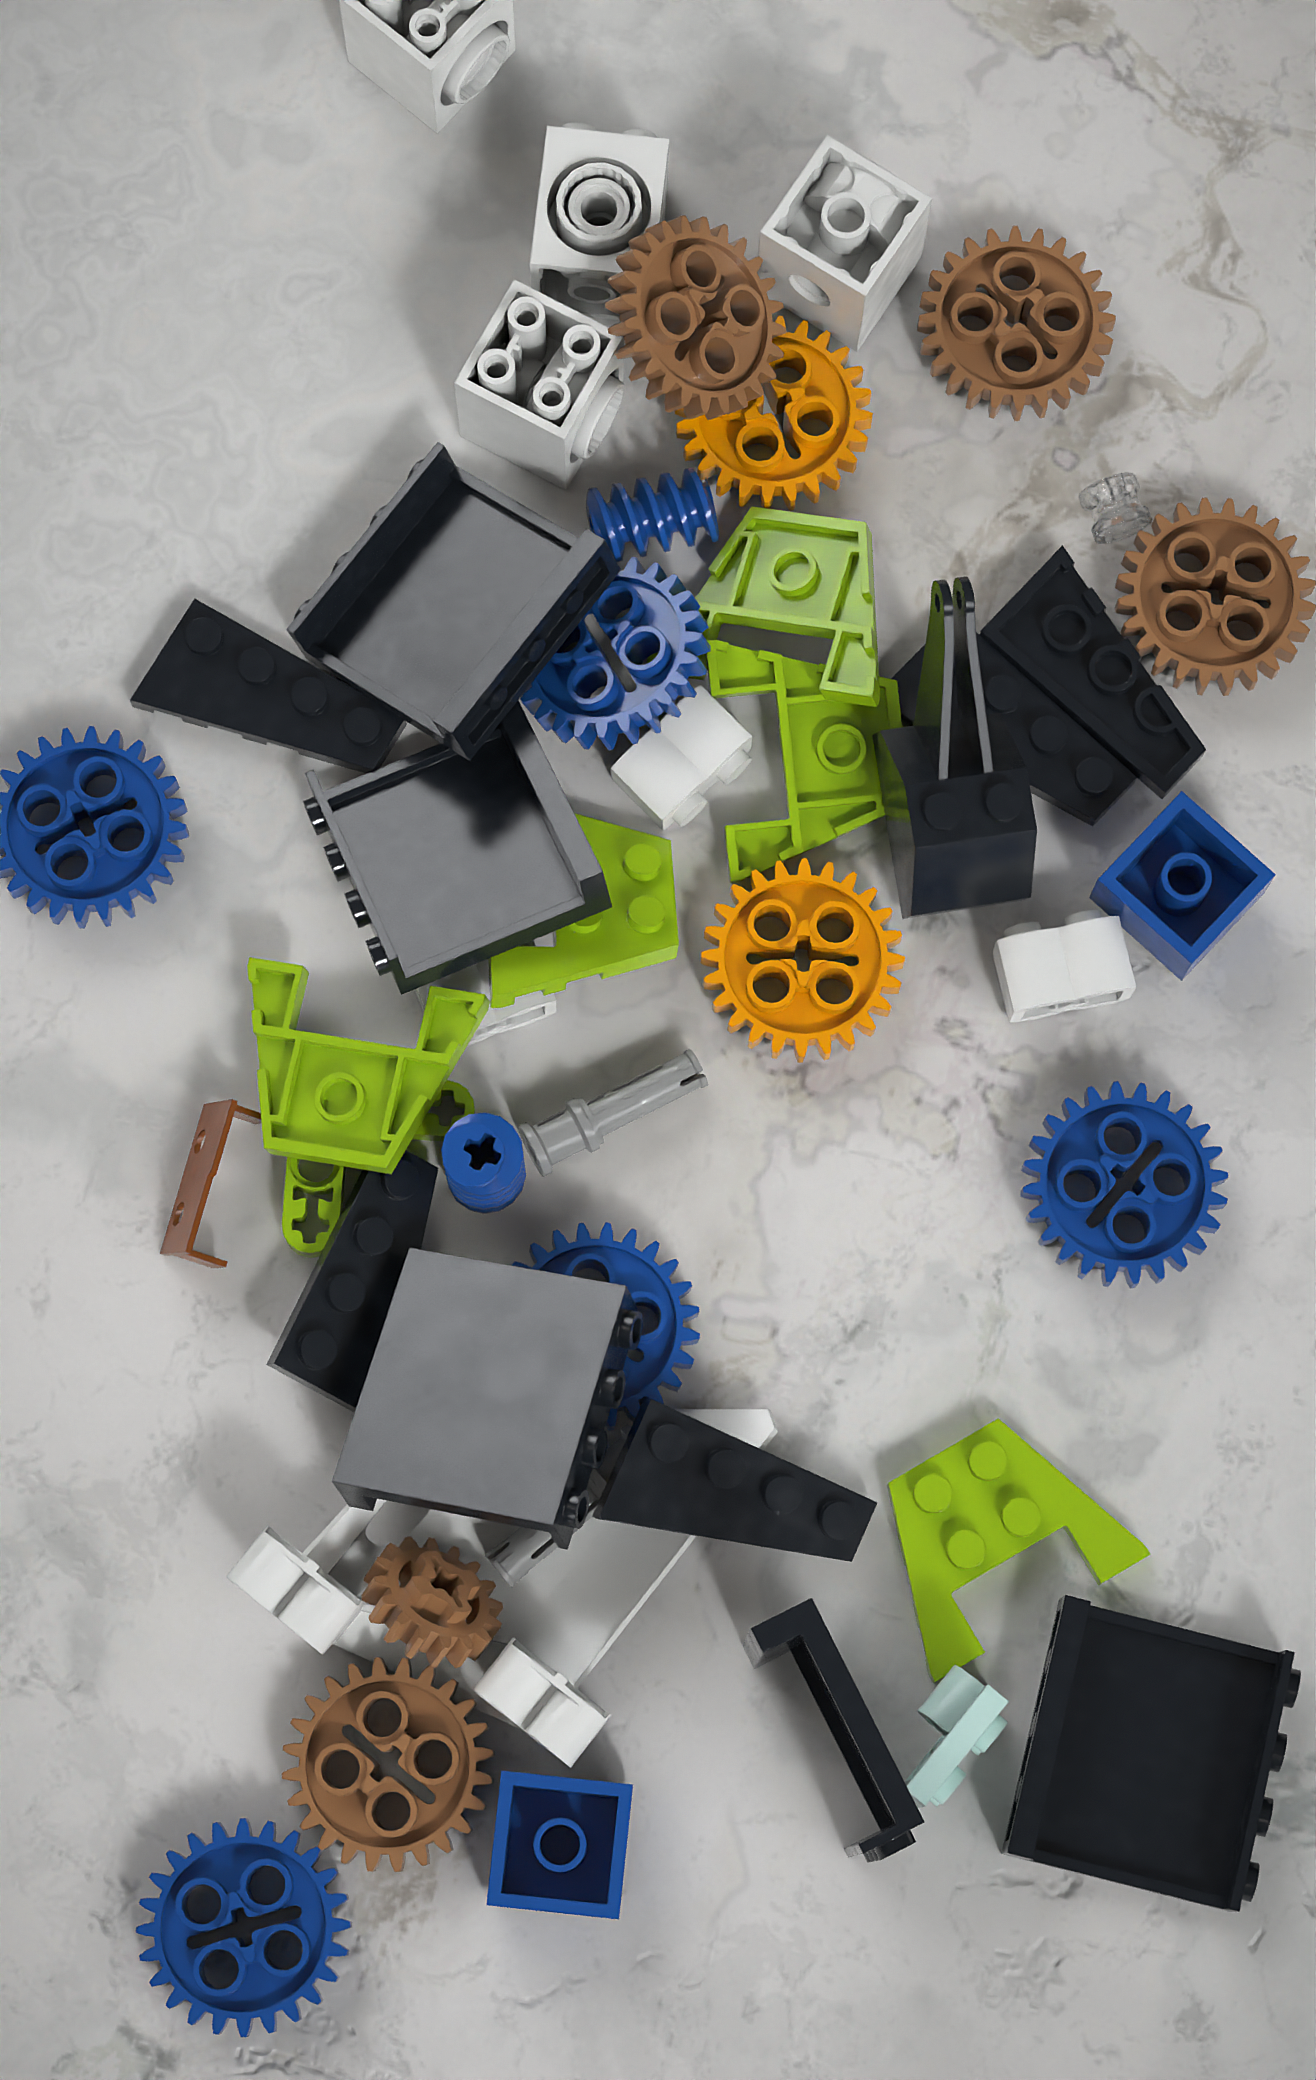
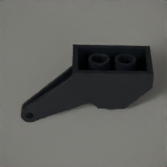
M967 576L954 579L952 594L945 579L935 580L931 587L930 615L914 725L880 730L872 735L902 919L1017 902L1031 898L1037 826L1028 771L1001 713L986 715L976 641L973 588ZM955 653L959 719L951 720L953 658Z

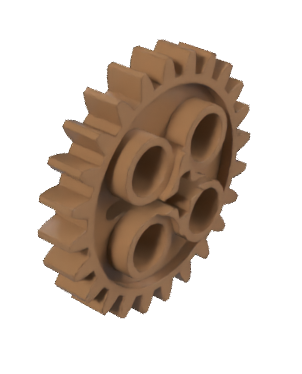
M683 215L668 222L664 220L645 229V233L628 241L631 250L617 256L615 259L623 272L609 277L608 283L620 293V296L605 302V308L619 314L620 322L609 327L608 334L624 337L626 344L615 355L617 359L632 357L635 362V366L628 377L631 382L642 377H646L649 380L645 395L648 400L665 394L664 404L666 412L670 413L684 408L686 419L691 420L705 414L707 420H712L748 407V401L761 397L764 394L761 384L775 379L776 373L768 363L783 358L784 352L772 343V339L785 334L786 328L773 322L772 314L778 312L784 306L782 302L768 299L766 292L775 285L776 281L774 278L760 279L757 271L761 267L763 259L760 256L750 260L744 257L747 239L743 237L728 243V225L722 224L710 230L707 217L702 216L689 222L686 215Z
M1012 226L1009 240L1001 242L996 232L991 228L987 230L985 247L980 248L975 241L967 237L964 239L962 249L964 259L948 251L943 261L946 273L932 270L928 285L933 291L922 292L919 307L928 313L919 315L917 331L929 335L922 339L920 352L921 355H938L931 364V376L935 377L949 373L950 377L945 393L949 396L965 388L969 391L965 408L969 410L981 398L989 401V418L994 419L1002 405L1010 406L1014 421H1020L1024 405H1031L1040 419L1045 418L1049 399H1052L1063 410L1068 408L1071 398L1069 388L1076 393L1085 395L1090 385L1087 374L1100 377L1105 362L1099 355H1109L1114 339L1105 333L1113 331L1116 315L1103 312L1110 305L1112 293L1110 291L1094 292L1100 284L1101 270H1094L1083 274L1081 270L1087 254L1082 251L1070 259L1063 255L1066 246V239L1064 237L1056 241L1051 248L1043 246V229L1038 228L1031 241L1026 242L1022 241L1018 226ZM1011 275L1019 276L1026 280L1030 287L1020 291L1010 290L1004 286L1001 279ZM984 288L990 297L985 293L976 292V289ZM1054 315L1063 316L1071 322L1073 328L1067 331H1056L1050 328L1044 319ZM964 316H978L985 321L988 327L981 331H970L964 328L958 320ZM1021 319V320H1023L1024 322H1026L1027 324H1026V326H1025L1024 324H1022V323H1017V322ZM1006 320L1009 323L1015 325L1011 328L1010 326L1006 325ZM1043 351H1045V352H1047V353H1049V354H1055V355H1056V358H1055V359H1049V358H1047V357L1043 354ZM1008 356H1020L1026 359L1032 368L1023 372L1012 371L1005 366L1002 360Z
M1207 497L1201 499L1196 515L1192 516L1182 502L1178 503L1173 513V524L1164 516L1157 514L1151 525L1154 535L1139 530L1133 542L1139 552L1126 551L1121 565L1131 573L1119 574L1115 583V589L1129 595L1119 598L1114 609L1115 613L1132 615V617L1123 624L1120 633L1123 637L1140 635L1141 639L1135 647L1141 657L1153 653L1156 657L1151 674L1155 676L1167 667L1175 670L1172 687L1176 689L1189 676L1195 678L1197 695H1203L1210 680H1217L1223 696L1229 695L1233 687L1234 678H1239L1248 691L1253 690L1258 681L1257 669L1269 679L1275 678L1280 669L1276 658L1291 663L1298 652L1291 641L1304 643L1310 629L1301 621L1312 618L1316 605L1301 598L1312 594L1316 587V580L1298 578V576L1306 570L1310 559L1308 556L1290 557L1289 553L1298 539L1295 535L1285 537L1279 541L1274 537L1280 521L1278 518H1273L1262 527L1256 524L1258 507L1252 505L1243 517L1236 516L1233 499L1228 498L1221 513H1213L1211 504ZM1184 553L1194 555L1201 561L1203 570L1192 573L1184 571L1177 566L1174 556ZM1240 563L1253 564L1261 570L1264 580L1259 582L1246 581L1238 575L1235 566ZM1168 585L1175 592L1165 593L1162 591L1161 586ZM1208 589L1219 590V600L1223 601L1222 605L1211 603V593L1207 592ZM1265 600L1268 602L1269 607L1263 608L1255 601ZM1172 611L1187 613L1193 619L1195 628L1189 631L1177 630L1168 623L1166 614ZM1237 620L1248 623L1255 631L1256 638L1244 641L1235 638L1230 634L1227 623Z
M381 1657L374 1658L372 1676L365 1677L362 1670L356 1664H349L348 1677L350 1684L343 1686L333 1677L327 1676L324 1681L330 1697L326 1701L311 1695H307L304 1698L308 1707L315 1713L311 1721L292 1718L290 1722L296 1730L304 1734L302 1743L283 1745V1751L299 1758V1767L283 1772L282 1779L300 1781L302 1787L301 1791L287 1800L288 1805L302 1806L308 1804L311 1812L303 1819L300 1828L308 1830L320 1824L325 1831L320 1838L318 1848L326 1850L338 1840L344 1843L341 1863L349 1864L359 1851H364L367 1871L374 1872L380 1864L382 1855L388 1854L394 1871L401 1872L404 1869L406 1852L412 1851L416 1860L422 1866L430 1864L429 1844L434 1842L441 1850L450 1853L454 1849L447 1832L452 1827L466 1834H470L473 1831L469 1821L463 1816L466 1808L486 1810L487 1805L485 1802L474 1795L473 1792L475 1785L494 1784L495 1778L478 1771V1762L495 1756V1750L476 1747L475 1742L476 1738L483 1735L489 1729L488 1723H468L466 1717L473 1711L477 1702L474 1699H468L458 1704L452 1701L459 1684L455 1679L446 1682L439 1689L433 1687L436 1677L435 1667L428 1665L418 1679L412 1678V1666L408 1658L401 1659L395 1675L388 1673L387 1666ZM382 1699L394 1701L400 1708L402 1715L398 1729L386 1737L374 1734L367 1721L371 1706ZM346 1725H352L380 1751L391 1753L396 1748H399L403 1753L398 1760L399 1766L434 1793V1802L432 1804L425 1803L401 1780L394 1776H386L380 1781L375 1775L380 1768L378 1761L346 1738L343 1734V1728ZM440 1740L451 1751L452 1765L442 1777L431 1779L425 1776L419 1769L417 1762L418 1753L427 1742ZM347 1750L358 1759L360 1766L359 1776L350 1787L340 1789L329 1781L326 1768L332 1755L336 1752ZM390 1792L402 1794L408 1800L410 1806V1817L407 1823L401 1829L395 1831L383 1827L378 1821L376 1814L379 1800Z

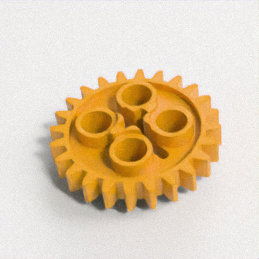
M778 315L775 322L786 328L783 316ZM803 320L794 333L786 332L772 339V343L778 346L784 352L783 358L768 363L774 371L783 367L793 368L802 375V378L791 384L782 383L776 379L762 384L771 410L775 414L784 413L783 433L794 450L800 454L798 459H792L789 456L775 416L772 413L763 414L764 395L748 401V407L728 415L725 414L712 420H707L704 414L691 420L683 419L676 423V437L684 440L692 439L684 446L683 457L685 461L703 458L697 468V474L701 481L705 480V477L708 479L716 474L718 476L716 495L719 497L727 493L732 487L739 489L738 505L740 507H744L754 494L761 496L762 508L770 509L774 497L782 496L788 510L793 511L795 509L796 495L800 492H803L815 504L819 502V483L822 482L827 487L837 491L840 488L841 481L837 468L845 472L854 473L858 459L851 451H866L868 437L860 431L871 428L873 413L861 408L870 404L871 390L868 388H855L862 381L863 368L862 366H855L844 369L849 358L850 349L845 346L830 353L828 351L831 335L829 331L826 330L814 341L807 338L808 321ZM684 408L675 411L676 415L686 418ZM807 419H819L826 423L829 431L823 435L813 436L803 432L798 425ZM760 443L771 447L775 454L768 460L756 461L749 458L744 450L752 444Z
M807 858L801 859L797 875H789L781 860L775 863L773 880L767 881L757 869L751 871L753 890L748 892L741 886L733 884L730 887V896L736 905L735 908L719 903L714 907V915L724 927L706 926L704 931V939L719 947L701 952V964L718 968L717 971L703 978L704 989L723 991L713 1001L712 1010L714 1013L733 1010L734 1014L728 1022L727 1030L733 1033L747 1025L751 1029L747 1046L750 1049L757 1046L764 1037L772 1040L771 1058L777 1059L781 1054L785 1044L794 1046V1053L798 1063H803L807 1047L816 1045L823 1060H828L831 1053V1041L835 1039L846 1050H853L855 1040L852 1030L856 1028L863 1034L871 1037L875 1032L876 1026L869 1013L888 1017L892 1008L890 1003L880 994H899L902 982L886 974L887 972L902 969L905 963L904 956L888 952V949L895 947L901 942V931H883L882 929L892 917L893 911L891 907L873 911L870 907L876 898L878 890L872 887L860 895L854 892L857 873L853 871L841 883L834 881L833 863L829 861L822 869L820 876L811 875ZM765 917H775L786 924L789 932L781 940L767 941L757 934L754 926ZM826 919H840L847 924L851 935L843 942H828L821 937L817 926ZM797 949L808 950L807 955L809 960H811L809 971L802 972L797 970V963L793 960ZM750 954H757L760 957L778 960L751 964L746 960V957ZM851 956L857 958L858 964L856 966H847L844 963L827 960H838ZM763 978H776L784 983L788 994L779 1002H764L757 997L753 990L756 982ZM827 979L840 980L848 987L850 997L843 1003L829 1004L819 997L816 987Z

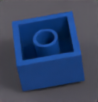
M1181 791L1097 879L1089 898L1109 916H1119L1122 928L1182 981L1265 893L1276 874Z
M501 1770L486 1905L619 1920L633 1784Z

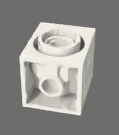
M339 0L348 62L437 134L468 101L475 98L489 84L501 65L516 51L513 0Z
M567 123L562 127L547 126L530 258L532 289L587 317L620 320L619 314L605 308V302L620 296V293L610 286L608 278L623 272L615 259L617 256L631 250L628 241L645 233V229L664 221L668 192L669 139L658 138L654 133L641 129L626 130L620 134L597 131L594 127L583 123Z
M827 135L760 231L758 256L763 259V262L757 274L760 279L774 278L776 281L775 285L766 292L768 298L782 302L784 308L808 321V323L823 332L829 331L831 337L857 352L922 257L932 198L899 179L884 167L866 159Z
M514 279L454 382L460 436L567 490L582 462L590 458L603 442L621 405L625 391L624 359H617L615 354L624 346V337L608 334L609 327Z

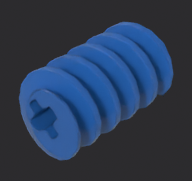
M694 468L684 469L680 488L670 473H661L656 493H654L646 478H637L632 498H630L621 483H613L609 502L607 503L597 488L588 489L586 511L590 531L606 540L616 562L623 561L626 542H632L640 557L647 556L650 537H656L664 552L671 551L674 532H680L687 546L693 547L695 546L698 527L705 529L712 542L719 541L718 522L710 485L706 477L704 483L701 481Z
M485 1112L469 1114L452 1125L445 1134L441 1152L448 1187L456 1201L466 1209L482 1214L499 1212L513 1204L522 1192L526 1178L522 1140L515 1128L502 1117ZM488 1156L495 1158L496 1165L485 1163ZM473 1162L484 1165L480 1171L475 1170Z

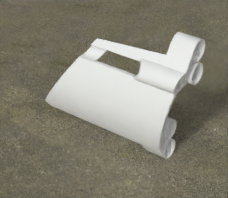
M674 1409L762 1450L767 1447L778 1433L771 1410ZM624 1410L617 1412L614 1430L608 1431L605 1426L607 1449L622 1437L620 1429L627 1423L631 1427L633 1425V1422L628 1418ZM377 1499L373 1511L349 1507L347 1504L303 1553L267 1525L226 1576V1578L322 1655L331 1644H334L371 1662H374V1658L381 1657L387 1669L396 1672L402 1658H408L405 1656L406 1644L399 1639L396 1642L387 1643L384 1640L389 1630L385 1623L375 1624L369 1621L368 1617L375 1608V1605L362 1601V1594L368 1586L364 1581V1577L386 1547L385 1545L371 1542L366 1537L365 1531L370 1521L387 1500ZM430 1509L409 1536L417 1542L420 1548L423 1547L429 1537L435 1538L441 1552L447 1553L453 1546L459 1548V1561L465 1565L477 1561L481 1565L476 1573L479 1580L494 1581L496 1585L489 1598L503 1603V1609L496 1618L502 1623L501 1628L476 1661L467 1657L459 1668H454L446 1656H444L436 1668L433 1687L439 1689L446 1682L455 1679L459 1684L452 1699L459 1702L474 1699L477 1702L474 1709L521 1729L571 1768L611 1717L610 1713L604 1711L581 1693L578 1687L696 1536L591 1517L572 1535L568 1550L557 1547L545 1559H542L511 1588L485 1555L518 1530L519 1526ZM402 1542L397 1543V1544H394V1545H396L397 1547H399ZM418 1651L410 1659L412 1678L418 1679L422 1671L430 1665L426 1653Z

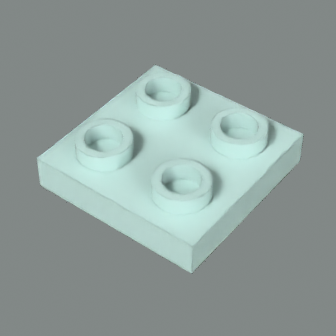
M957 1665L950 1669L917 1710L929 1724L942 1734L905 1780V1784L917 1808L926 1806L929 1801L936 1807L939 1804L942 1805L966 1776V1773L958 1765L970 1750L977 1756L981 1752L984 1753L1008 1723L999 1713L1009 1701L990 1685L984 1686Z

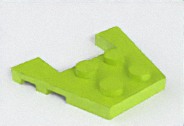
M751 506L708 568L711 576L695 597L700 605L698 610L709 627L702 632L706 640H717L721 625L726 623L833 639L819 686L824 699L878 707L880 689L872 533L867 523ZM658 653L648 656L647 663L651 662ZM706 653L697 656L707 669ZM706 675L690 676L688 678L705 680Z
M707 640L711 646V650L706 653L710 695L714 699L766 693L775 694L788 819L725 825L724 832L730 883L741 882L750 878L751 871L755 869L761 873L774 867L776 861L781 860L783 863L885 817L872 735L880 730L902 727L897 680L879 676L880 701L878 707L826 700L819 690L826 664L819 663L818 665L782 657V654L764 650L755 651L729 645L728 642L719 640Z
M574 813L603 870L612 908L554 931V947L518 946L489 958L490 1007L503 1008L513 1005L515 997L540 990L544 996L566 990L568 982L599 974L601 979L675 959L679 947L671 840Z
M249 957L247 969L248 980L252 984L254 1010H251L253 1033L257 1036L259 1058L257 1079L264 1149L273 1155L392 1174L486 1015L490 1000L485 994L430 986L417 1046L414 1049L299 1031L296 1028L309 976L307 969L303 965Z
M999 1418L887 1484L904 1566H906L913 1597L916 1621L924 1647L927 1671L933 1683L944 1678L954 1665L962 1667L985 1653L951 1594L1059 1529H1065L1098 1586L1151 1555L1147 1547Z

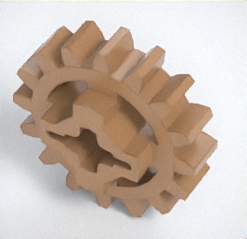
M409 1536L404 1538L399 1547L389 1543L364 1577V1581L368 1586L362 1594V1601L375 1605V1608L368 1617L369 1621L375 1624L385 1623L389 1630L384 1640L387 1643L396 1642L399 1639L406 1644V1657L412 1659L418 1651L426 1653L431 1667L437 1668L444 1656H446L454 1668L461 1667L467 1657L476 1661L502 1625L496 1618L503 1609V1603L489 1598L496 1587L494 1581L479 1580L476 1573L481 1565L477 1561L466 1565L459 1561V1548L453 1546L447 1553L441 1552L435 1538L430 1537L423 1547L420 1548L417 1542Z

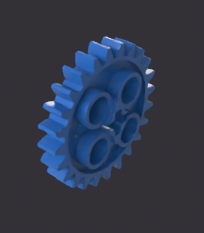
M632 556L624 570L618 573L523 693L520 700L546 732L552 729L565 744L575 737L586 750H589L593 745L597 735L608 750H613L620 733H625L632 744H638L639 727L645 724L656 734L660 733L661 724L658 719L660 714L666 712L677 718L681 716V712L674 702L678 695L695 698L697 692L689 683L688 677L706 675L707 669L697 657L711 650V646L702 634L709 627L698 610L700 608L699 603L690 590L685 588L676 574L667 577L661 566L656 562L645 570L637 557ZM630 608L627 614H625L621 618L616 619L619 613H621L623 610ZM594 614L599 626L611 641L616 654L635 681L636 689L633 692H627L622 680L610 665L607 655L586 625L585 618L587 615ZM578 641L577 645L572 650L564 653L565 649L570 644ZM658 653L651 662L642 665L648 656ZM606 686L602 693L594 698H590L592 693L598 688Z
M89 726L85 733L84 741L76 743L70 730L64 728L61 736L62 746L53 748L50 742L41 736L38 738L41 755L36 759L21 750L16 753L23 767L19 774L4 769L0 771L3 781L9 788L8 793L0 792V810L2 811L0 813V856H4L0 859V878L14 876L7 887V890L14 899L31 891L26 906L34 915L41 911L48 903L50 904V918L54 924L59 925L69 910L73 911L79 929H85L90 912H98L102 922L108 927L111 926L112 908L120 906L126 915L133 918L136 915L132 899L139 895L152 904L157 902L150 886L154 880L172 885L174 880L164 864L166 861L174 863L184 862L185 856L182 850L171 842L189 837L187 825L172 819L184 815L188 810L184 799L169 798L180 788L176 777L167 776L158 779L166 767L160 755L143 763L146 748L141 740H137L125 751L123 750V737L119 730H114L104 744L100 743L95 727ZM106 775L116 779V786L107 796L95 798L86 794V787L95 777ZM130 800L137 802L134 809L121 810L126 802ZM53 803L60 806V813L51 824L36 826L30 823L31 814L39 805ZM89 817L90 821L94 824L96 832L91 836L85 837L80 831L78 822ZM135 828L144 832L143 841L134 850L126 852L113 848L114 839L121 831ZM42 844L51 845L44 854L36 852L37 848ZM80 856L88 860L87 868L80 877L66 880L57 876L58 868L65 859Z
M1114 1081L1109 1089L1108 1099L1102 1100L1096 1089L1090 1086L1084 1093V1108H1081L1071 1098H1066L1061 1105L1066 1121L1064 1122L1048 1114L1042 1124L1052 1138L1033 1136L1028 1145L1042 1159L1025 1160L1022 1165L1021 1171L1037 1178V1182L1024 1186L1020 1192L1021 1197L1039 1201V1206L1028 1213L1026 1221L1027 1223L1046 1222L1048 1228L1038 1240L1039 1245H1047L1057 1240L1063 1246L1055 1261L1058 1265L1065 1263L1072 1256L1080 1259L1078 1267V1278L1083 1279L1095 1266L1101 1268V1279L1104 1287H1109L1118 1271L1124 1272L1129 1288H1135L1139 1284L1141 1270L1146 1269L1150 1278L1156 1284L1160 1283L1165 1278L1163 1262L1167 1261L1178 1272L1183 1271L1188 1266L1182 1249L1185 1248L1192 1253L1201 1255L1207 1248V1245L1197 1231L1215 1234L1221 1225L1207 1211L1223 1209L1228 1201L1221 1194L1211 1191L1212 1187L1218 1186L1228 1179V1172L1210 1169L1209 1165L1223 1152L1222 1147L1211 1146L1203 1148L1200 1141L1211 1127L1207 1123L1191 1129L1186 1124L1193 1109L1190 1104L1184 1106L1175 1114L1169 1111L1168 1106L1171 1092L1167 1090L1159 1096L1155 1103L1147 1101L1145 1083L1138 1085L1132 1098H1125L1119 1081ZM1112 1127L1126 1129L1134 1137L1135 1151L1126 1155L1114 1153L1105 1143L1104 1131ZM1152 1142L1160 1143L1162 1147L1161 1152L1140 1174L1133 1184L1132 1191L1125 1192L1098 1226L1090 1228L1086 1223V1219L1107 1197L1116 1183V1178L1124 1177ZM1163 1167L1177 1171L1183 1179L1184 1192L1176 1196L1165 1195L1160 1192L1154 1184L1153 1172ZM1072 1174H1082L1088 1177L1094 1184L1096 1190L1095 1198L1087 1202H1077L1071 1199L1065 1192L1063 1186L1064 1178ZM1123 1214L1132 1215L1137 1218L1143 1226L1144 1239L1134 1244L1125 1243L1120 1240L1114 1233L1112 1227L1113 1219Z
M605 1222L599 1239H591L585 1224L579 1223L575 1242L568 1243L558 1229L554 1230L552 1233L553 1250L548 1253L534 1242L530 1245L529 1249L534 1262L533 1267L514 1261L512 1266L573 1276L577 1271L584 1268L595 1269L605 1277L606 1282L627 1286L636 1306H645L656 1314L658 1327L652 1333L641 1335L640 1342L636 1348L643 1354V1360L635 1362L628 1356L626 1357L623 1367L625 1373L624 1395L617 1409H610L606 1423L608 1431H612L615 1428L617 1412L624 1410L628 1418L634 1422L640 1409L639 1403L644 1400V1397L664 1405L658 1390L659 1386L678 1392L682 1382L671 1370L672 1367L691 1369L694 1359L688 1353L682 1351L680 1347L697 1344L700 1339V1333L683 1327V1323L698 1317L700 1311L698 1306L680 1304V1299L691 1291L692 1283L691 1281H682L672 1284L670 1278L678 1267L679 1262L677 1259L667 1261L660 1266L654 1261L660 1243L654 1241L641 1252L635 1248L637 1230L633 1228L625 1235L622 1242L613 1241L611 1223Z
M240 1818L236 1836L229 1838L221 1822H215L212 1825V1843L206 1845L198 1835L190 1833L187 1835L188 1844L192 1852L190 1856L186 1858L173 1850H169L166 1853L169 1863L175 1870L171 1876L160 1873L150 1874L149 1878L162 1892L159 1898L140 1899L139 1905L155 1913L154 1922L136 1927V1933L154 1937L155 1946L139 1955L140 1961L148 1962L159 1960L162 1969L153 1976L149 1983L151 1987L164 1985L169 1982L173 1985L175 1989L166 2002V2006L169 2009L182 2004L185 2000L192 2003L187 2021L190 2025H195L208 2012L213 2014V2034H222L231 2018L236 2019L240 2037H249L253 2019L260 2017L264 2028L270 2034L277 2031L276 2012L283 2010L296 2023L302 2019L297 2000L304 1997L316 2005H320L324 2001L321 1993L314 1985L318 1978L330 1982H337L339 1980V1975L327 1965L329 1956L340 1957L349 1955V1949L333 1940L334 1932L352 1928V1921L335 1918L333 1909L349 1900V1896L343 1893L329 1894L326 1888L339 1874L336 1868L326 1869L319 1873L315 1870L314 1865L320 1858L323 1850L316 1846L303 1855L296 1852L301 1833L298 1831H292L282 1843L276 1842L275 1822L267 1821L259 1837H253L249 1820L247 1818ZM264 1866L277 1868L285 1879L283 1895L277 1902L271 1905L259 1903L251 1892L250 1883L252 1877L257 1870ZM201 1885L213 1887L221 1898V1909L218 1916L207 1924L196 1922L190 1916L187 1908L189 1895L195 1888ZM294 1905L301 1908L302 1913L297 1919L255 1930L252 1933L253 1944L248 1947L245 1946L242 1937L224 1939L196 1949H191L188 1946V1939L191 1936L236 1923L238 1919L236 1911L244 1908L247 1917H260ZM282 1930H287L297 1935L303 1948L301 1960L295 1967L289 1970L277 1968L268 1956V1945L271 1938ZM219 1949L229 1951L238 1962L239 1972L237 1978L231 1986L225 1989H220L210 1984L204 1971L207 1958L211 1953Z

